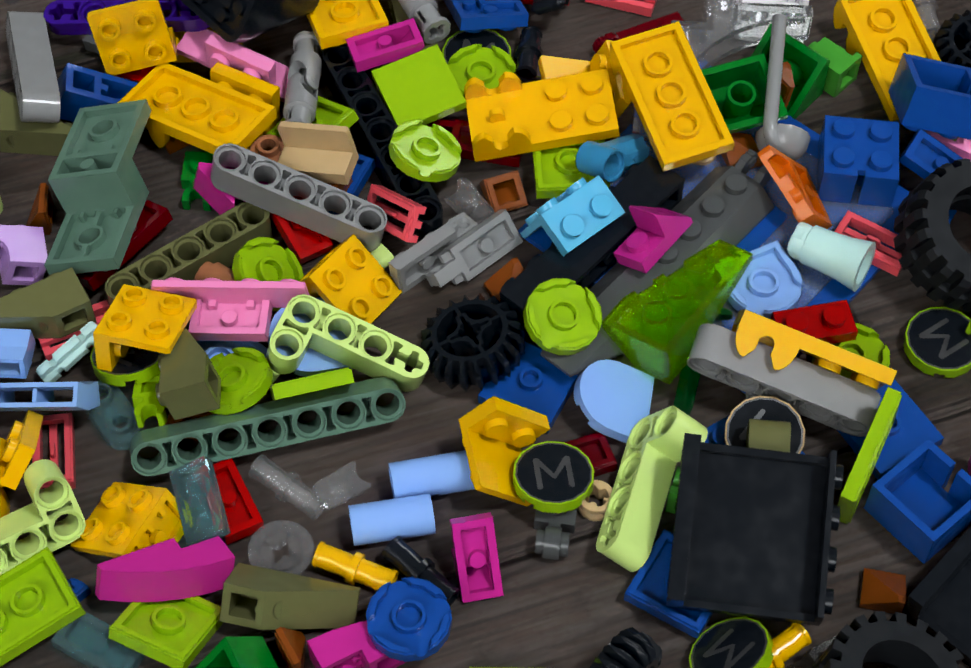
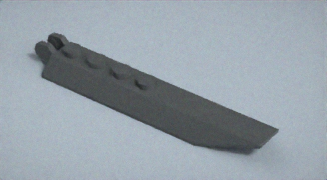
M752 149L746 151L739 158L735 167H715L671 210L691 217L693 223L646 274L617 262L590 289L601 306L603 321L597 337L587 349L574 355H556L542 350L540 355L566 375L572 377L583 372L590 364L598 360H610L635 349L675 308V304L680 303L700 283L699 277L701 273L718 265L774 209V204L763 188L772 179L766 167L763 165L753 179L746 175L757 161V152Z

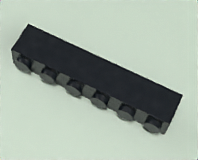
M651 155L641 164H634L616 187H609V190L626 213L565 256H562L552 242L551 246L543 254H537L531 258L525 270L516 278L512 277L505 282L500 290V303L507 301L511 311L516 310L524 326L523 311L526 301L539 284L552 278H568L576 281V284L585 289L587 287L589 289L617 263L614 252L637 228L629 206L660 207L672 210L682 200L685 179L672 170L663 172L659 161Z

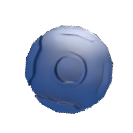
M416 577L401 578V581H396L392 584L390 581L381 586L371 597L366 611L368 636L376 649L389 658L404 662L423 660L438 652L448 640L452 627L451 609L443 591L430 581Z

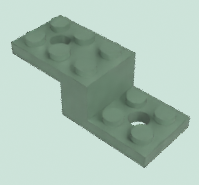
M146 99L79 109L48 178L50 186L66 213L44 264L49 275L62 272L71 267L76 274L120 269L149 194L132 159L152 111Z

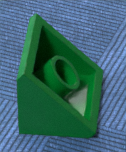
M772 24L769 25L751 55L755 56L764 53L767 63L769 62ZM786 33L783 62H788L791 65L795 84L787 106V112L789 116L796 119L823 94L830 60Z

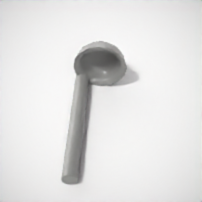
M775 14L772 17L763 127L756 132L755 139L759 151L767 145H771L796 161L806 152L811 137L801 127L778 123L787 17L784 14Z

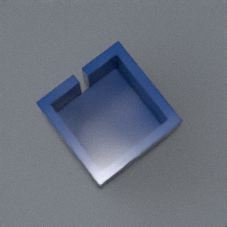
M903 53L888 91L901 125L915 132L922 129L937 132L948 139L960 137L971 140V68Z
M825 115L818 142L817 193L821 201L850 203L858 175H864L858 195V204L891 207L899 183V122Z
M929 438L871 486L864 509L923 564L929 561L971 524V476L961 469L956 473L949 492L944 490L956 462Z

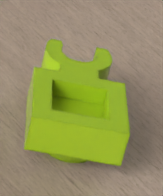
M160 374L141 384H137L135 380L132 401L138 428H143L145 420L153 416L157 417L159 426H164L167 423L165 411L167 407L160 405L155 390L156 383L160 382Z

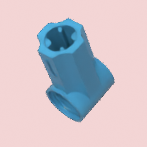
M636 133L603 143L586 141L580 146L576 154V167L580 172L593 177L599 175L604 181L614 182L634 164H641L649 156L650 147L646 145L643 136Z

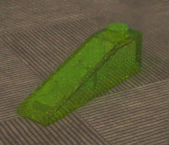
M719 239L684 260L682 268L667 277L661 274L653 279V285L639 294L633 291L623 297L602 321V328L636 369L670 385L687 364L699 326L706 323L713 324L752 261L753 254Z

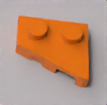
M767 145L757 153L760 160L792 207V214L797 222H805L812 226L818 225L826 229L831 227L832 223L807 169L771 145Z

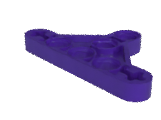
M56 0L45 8L44 18L51 32L56 35H90L92 31L87 20L88 12L137 0ZM159 0L162 10L172 11L165 20L168 28L173 27L174 32H197L209 28L182 1Z

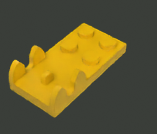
M319 0L315 10L306 15L321 50L346 44L347 38L389 26V21L379 0Z
M837 0L833 12V23L835 29L847 28L846 51L852 56L856 52L862 55L861 60L889 120H899L888 91L903 53L941 61L913 1Z
M679 21L610 43L609 54L613 75L621 74L624 100L626 103L633 102L663 172L733 150L734 140Z
M169 63L157 65L118 102L147 100L152 111L145 127L148 129L149 135L157 147H164L169 142L171 136L211 154H214V151L219 146L228 143L247 149L278 118L275 106Z
M608 68L521 83L520 78L516 74L506 71L498 79L499 86L496 88H486L484 81L476 77L469 79L464 86L475 162L581 144L586 141L620 137Z
M746 309L739 310L731 329L736 332L735 346L737 352L743 357L756 349L758 342L773 347L770 357L772 367L775 370L787 367L800 351L815 357L813 364L840 374L841 370L845 369L852 372L851 380L877 390L880 384L891 386L897 370Z

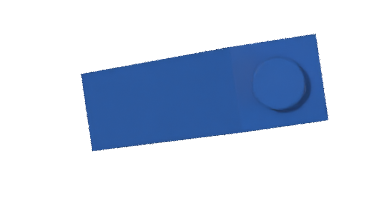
M67 63L57 80L61 101L60 119L74 122L80 108L118 103L138 82Z

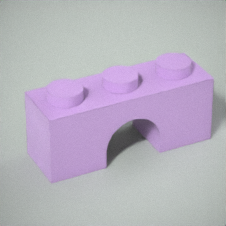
M0 224V274L2 284L31 285L41 281L46 271L44 264L48 257L43 227Z

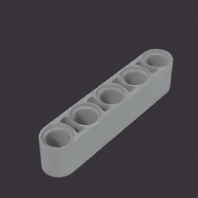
M7 11L6 38L20 121L59 123L61 113L60 92L44 12Z
M223 144L214 151L210 178L212 184L218 190L340 243L354 234L369 252L380 246L388 219L385 211L378 205L236 144ZM227 166H228V167H232V168H234V169H226V168H224V167H227ZM263 181L267 182L268 184H261L259 182ZM293 196H298V197H301V198H303V199H302V200L295 199ZM327 211L336 212L338 215L330 214ZM362 226H368V227H371V228L374 229V230H368V229H365V228L362 227Z
M710 323L699 326L687 360V364L692 370L753 396L777 397L789 403L798 414L846 434L858 437L867 436L881 400V396L876 390L798 357H795L787 367L775 370L772 367L770 357L773 347L758 342L756 349L743 357L737 352L735 346L736 332Z

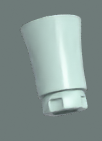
M800 222L790 238L787 251L788 256L799 260L800 264L837 280L855 292L863 283L875 255L876 242L853 238L818 225L812 226L808 223Z

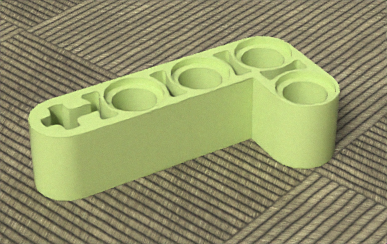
M306 294L297 295L288 302L271 335L266 353V359L274 372L290 374L299 367L308 348H311L372 378H390L398 385L400 391L404 392L414 391L421 385L430 363L428 355L419 346ZM300 313L305 314L311 319V321L308 323L298 322L293 317V315ZM338 330L344 333L347 338L337 340L329 332ZM288 346L293 349L295 354L285 356L280 354L276 348ZM365 348H377L382 353V356H370L365 351ZM391 356L395 358L392 365L388 363ZM406 365H409L414 368L412 372H408L404 369Z
M669 406L642 418L631 430L597 538L596 550L630 572L639 570L646 563L651 553L675 467L681 461L685 433L702 435L701 442L704 443L707 439V428L675 406Z
M41 459L35 461L28 466L24 473V483L33 503L0 518V576L46 547L53 552L80 538V535L85 530V518L72 488L60 468L51 460ZM54 480L53 484L48 488L40 489L44 483ZM68 514L62 521L55 522L61 515ZM30 532L26 538L17 540L20 535Z

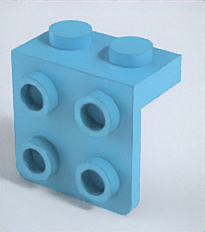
M599 175L588 183L583 177L568 187L557 198L553 197L525 219L528 227L520 234L526 239L540 228H543L562 256H565L626 212Z

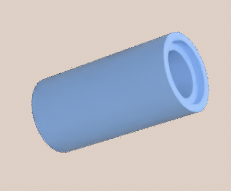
M466 450L388 463L393 499L430 493V496H440L475 490L470 478L471 471Z
M430 493L348 505L354 546L392 541L398 536L405 539L436 534Z

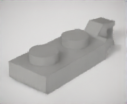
M498 210L444 248V251L438 255L441 262L424 273L430 286L442 287L449 281L456 285L462 281H470L520 245L523 239L507 210Z
M462 212L449 219L446 224L434 232L425 235L421 241L406 251L400 252L393 260L388 262L390 277L398 289L402 290V294L426 279L424 273L441 262L438 255L444 251V248L476 227L478 223L467 216L465 212Z

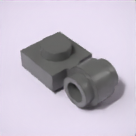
M577 508L559 514L535 511L534 529H537L535 554H543L542 559L558 561L559 556L568 557L570 533L575 532Z

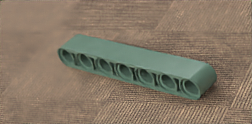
M378 377L253 405L239 413L230 415L212 414L149 428L137 432L132 437L130 442L131 464L133 469L140 475L156 476L390 423L403 415L406 401L398 385L392 379ZM384 393L394 394L390 404L386 406L376 405L377 398ZM342 403H356L351 413L347 415L337 413V409ZM312 410L317 413L316 418L310 423L303 424L297 421L299 415L304 411ZM272 419L278 422L273 431L261 432L258 430V426L262 421ZM227 428H233L239 432L237 437L231 441H223L218 438L219 433ZM187 437H192L199 441L198 445L191 450H184L178 446L179 442ZM146 446H152L159 450V453L151 459H144L138 455V452Z

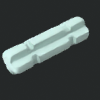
M90 321L80 329L81 334L78 336L74 334L52 354L53 358L50 361L46 359L37 367L36 372L44 382H56L62 376L61 372L63 370L67 372L90 352L88 348L91 345L94 346L93 332L98 325Z

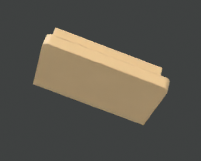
M280 121L277 129L284 148L278 163L325 183L349 184L359 155L348 127Z

